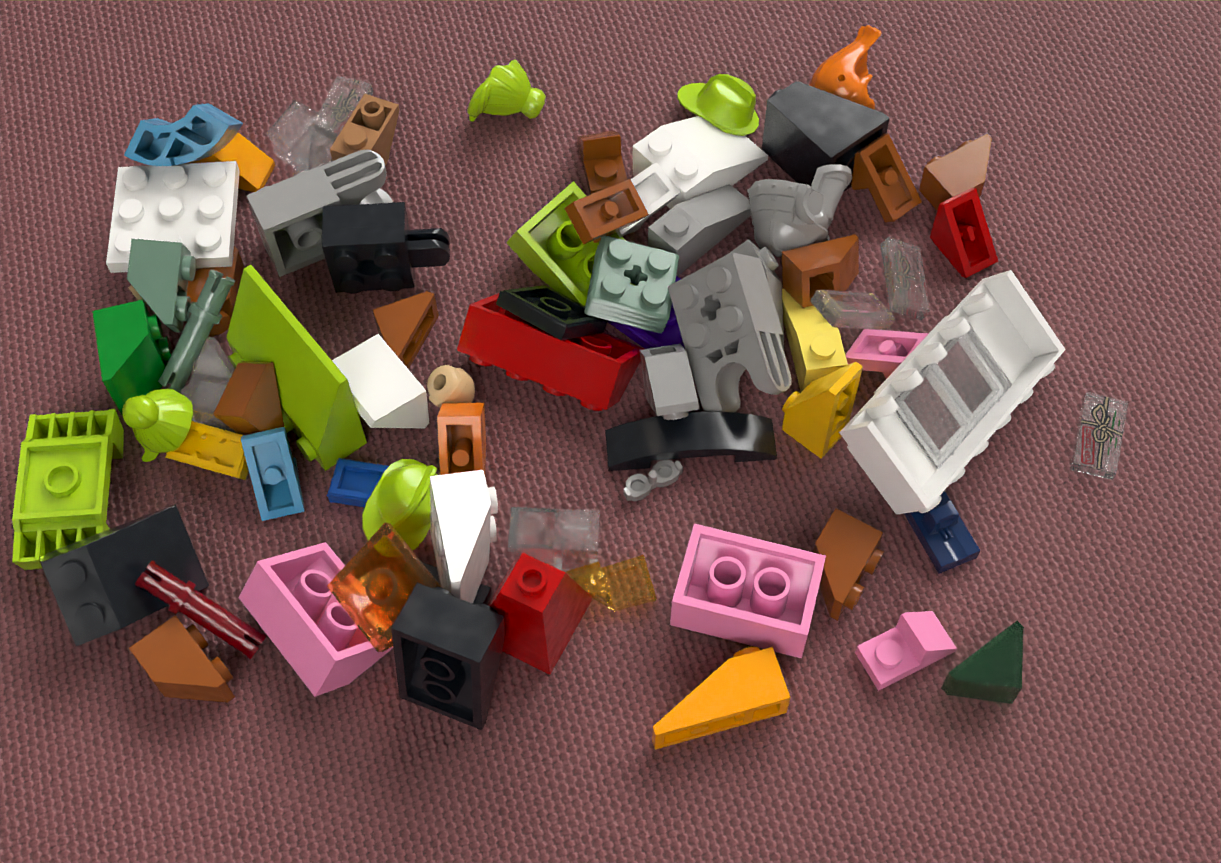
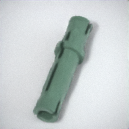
M210 270L197 302H192L188 309L191 315L162 376L158 380L162 386L166 387L169 383L171 384L169 389L180 393L184 391L185 384L213 325L219 324L222 318L219 312L231 287L235 283L232 278L228 276L223 278L224 274Z

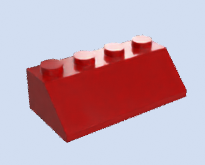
M499 293L469 305L457 351L470 355L469 360L478 365H495L505 369V374L519 381L532 380L542 384V389L550 394L565 396L567 394L577 398L583 407L590 410L603 411V409L607 410L618 403L641 362L639 350L644 348L604 332L561 341L496 305Z

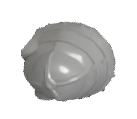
M841 164L818 167L811 186L777 179L755 181L747 189L751 206L752 224L754 225V239L760 249L767 247L776 257H782V251L808 246L812 243L829 241L828 228L833 221V216L841 196L852 180L851 169Z

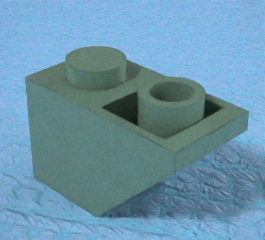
M131 238L127 272L128 282L167 327L174 332L182 333L183 323L188 321L191 315L188 311L191 299L187 296L188 281H193L195 277V257L191 256V252L181 242Z

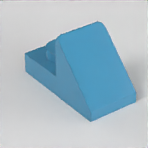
M285 427L243 435L241 443L261 520L264 521L304 512L297 461L295 457H292Z

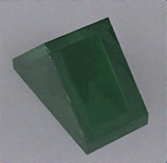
M1018 620L952 669L948 673L941 689L950 696L1012 704L1022 689L1024 627Z

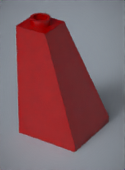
M522 552L513 561L488 604L498 614L504 616L505 641L502 652L551 675L590 605L592 597L566 572Z

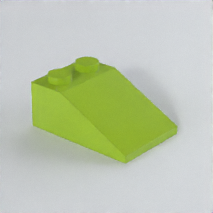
M573 181L519 228L506 243L526 266L551 288L585 306L599 242L594 243L591 241L583 245L565 210V207L572 202L586 197L584 192ZM617 233L610 236L625 240L623 237H619Z

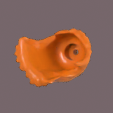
M870 25L861 26L857 37L851 44L821 63L813 74L809 85L875 110L874 100L869 97L867 90L868 83L873 77L867 69V50L880 37L881 31Z

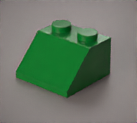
M143 299L92 311L102 382L122 416L123 405L129 398L146 395L163 387L158 380L162 376L173 353L168 336L163 337L159 317L156 314L150 315Z

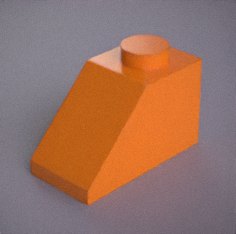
M442 403L437 416L440 475L483 470L485 475L486 430L484 403Z

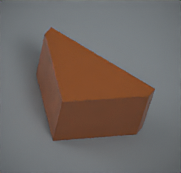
M428 291L372 310L379 335L408 370L439 317L435 294Z
M239 362L213 415L241 435L284 427L273 362Z

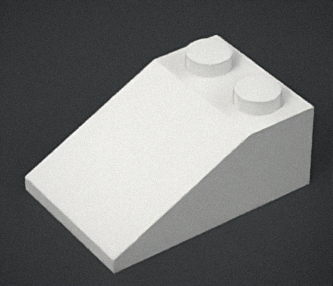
M696 116L662 125L634 144L633 176L635 177L657 162L680 191V194L666 205L671 209L676 204L730 184L733 186L766 162L768 155L746 136H736L723 132L707 120Z
M483 470L430 476V532L441 588L448 590L456 598L472 604L489 563L490 543L497 541L496 523L494 516H491V514L498 513L497 495L495 487L487 488Z

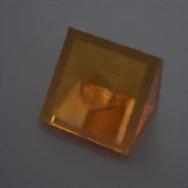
M385 522L332 579L327 587L376 651L384 652L393 647L391 627L416 584L420 583L430 588L441 587V585L393 526Z

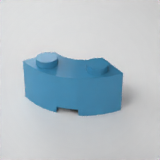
M209 103L193 105L185 117L174 123L159 118L140 120L124 156L152 166H173L198 161L224 148L235 137L243 123Z

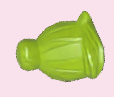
M512 60L509 65H497L492 68L488 78L473 94L467 113L472 122L481 113L507 116L522 112L530 119L536 118L545 104L546 95L542 90L531 87L524 69L517 60Z
M160 389L151 391L146 395L129 398L122 408L123 419L129 427H132L136 440L144 448L145 453L141 457L142 461L150 462L156 459L159 453L174 451L183 443L189 432L193 417V406L189 398L173 389Z

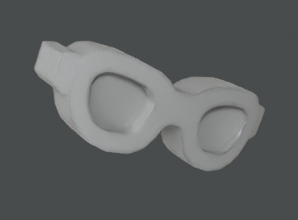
M661 460L649 471L648 477L643 474L631 475L626 480V487L624 488L626 500L639 501L648 496L652 489L671 485L682 474L683 466L680 461H675L674 463L670 460Z

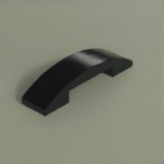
M688 412L689 415L681 419L666 420L661 415L628 422L605 430L608 471L650 468L651 461L725 455H734V463L777 459L772 419L758 415L735 412Z

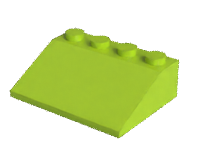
M249 265L244 268L226 337L232 350V354L228 356V359L234 369L242 361L273 362L286 433L293 430L299 438L296 440V444L304 457L309 462L316 459L326 471L337 464L338 458L344 459L367 444L348 379L254 267Z

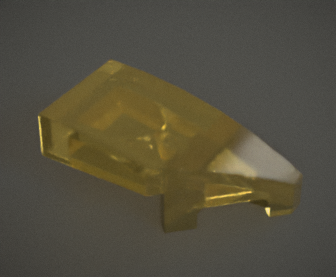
M644 555L605 567H601L600 562L597 561L565 571L594 600L614 611L657 600Z

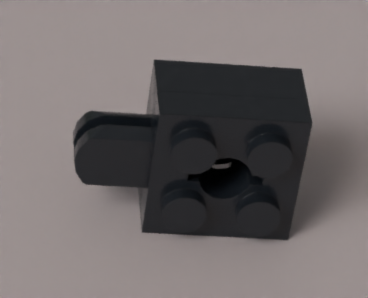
M405 202L323 206L322 249L335 293L356 294L361 291H399L401 289L415 288L414 268L445 266L449 262L450 236L442 228L410 230Z

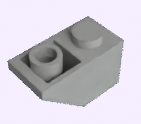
M675 344L639 350L645 396L656 416L663 415V418L666 420H675L687 417L689 415L688 411L699 410L687 351L683 346Z

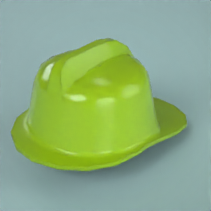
M718 74L712 76L706 84L691 83L682 86L678 91L677 99L684 108L707 120L723 132L736 136H746L754 133L759 126V118L754 110L756 95L751 86L740 78L730 76L729 74Z
M401 459L390 464L384 471L367 500L362 513V529L368 542L377 551L390 556L404 555L415 550L424 540L430 530V476L437 475V468L435 466H427L414 459Z

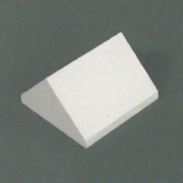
M379 334L332 360L348 379L357 412L370 428L425 429L429 424L426 390Z

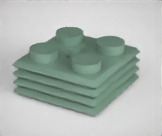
M606 235L601 237L595 254L585 314L662 333L669 320L672 305L667 286L675 283L679 255Z

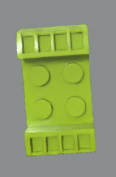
M115 409L62 414L51 413L47 415L33 414L29 416L26 437L21 442L12 517L14 528L12 562L24 570L43 569L40 562L46 553L110 529L106 524L111 463L112 459L123 458L124 429Z

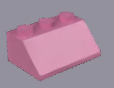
M694 524L672 600L670 625L762 649L773 647L774 652L802 658L826 555Z
M326 542L257 561L238 597L314 697L350 684L393 649L391 632L393 624ZM377 625L386 635L381 637L373 636Z

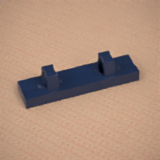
M945 491L940 495L942 498L940 503L932 510L925 513H920L919 511L904 513L938 574L976 559L980 553L979 547Z

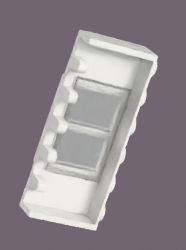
M1011 270L984 278L948 316H945L877 388L874 396L839 433L848 444V450L895 514L917 511L920 513L928 512L940 503L942 499L940 495L949 484L956 482L964 475V467L968 462L988 447L989 442L987 440L992 434L1011 420L1010 414L1017 405L1032 396L1034 392L1032 388L1036 383L1055 369L1054 362L1066 349Z

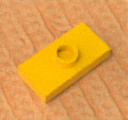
M191 421L189 432L180 447L174 451L167 452L165 457L246 480L249 471L241 443L243 435Z

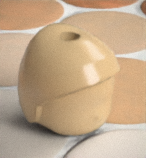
M450 365L439 366L432 371L428 378L429 400L435 406L441 408L442 403H472L475 396V385L471 376L463 369Z

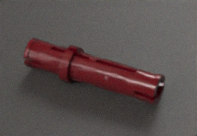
M154 560L148 564L145 573L143 572L135 583L138 587L144 588L170 605L168 609L175 615L178 611L245 654L249 659L254 656L260 644L263 643L267 636L195 590V583L190 580L187 583L183 582L156 564Z

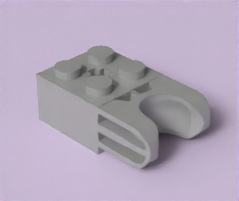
M360 150L322 166L300 172L296 176L271 186H265L256 192L246 195L262 243L279 277L325 259L322 249L323 206L393 203L391 197L380 189L385 183L387 174L384 160L378 153L372 150Z
M731 252L667 286L699 398L705 412H736L740 408L739 381L746 369L758 390L778 395L789 389L791 374L780 340L783 332L760 258Z

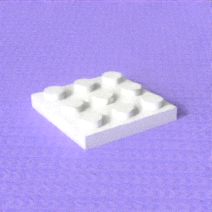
M237 162L118 167L106 260L110 272H128L131 238L181 242L191 252V256L195 257L196 268L232 267L240 174Z

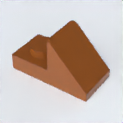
M608 131L577 136L590 195L627 180L621 156V135L619 133Z
M889 133L883 134L855 153L852 189H869L885 222H894L922 202Z
M631 179L576 200L565 207L583 245L591 241L598 243L601 237L605 235L611 236L649 215Z

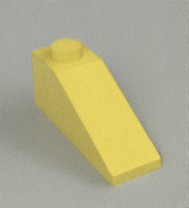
M782 289L783 321L800 391L802 392L812 381L843 368L848 363L839 329L833 317L823 316L820 313H826L824 311L827 308L826 302L802 308L785 289Z

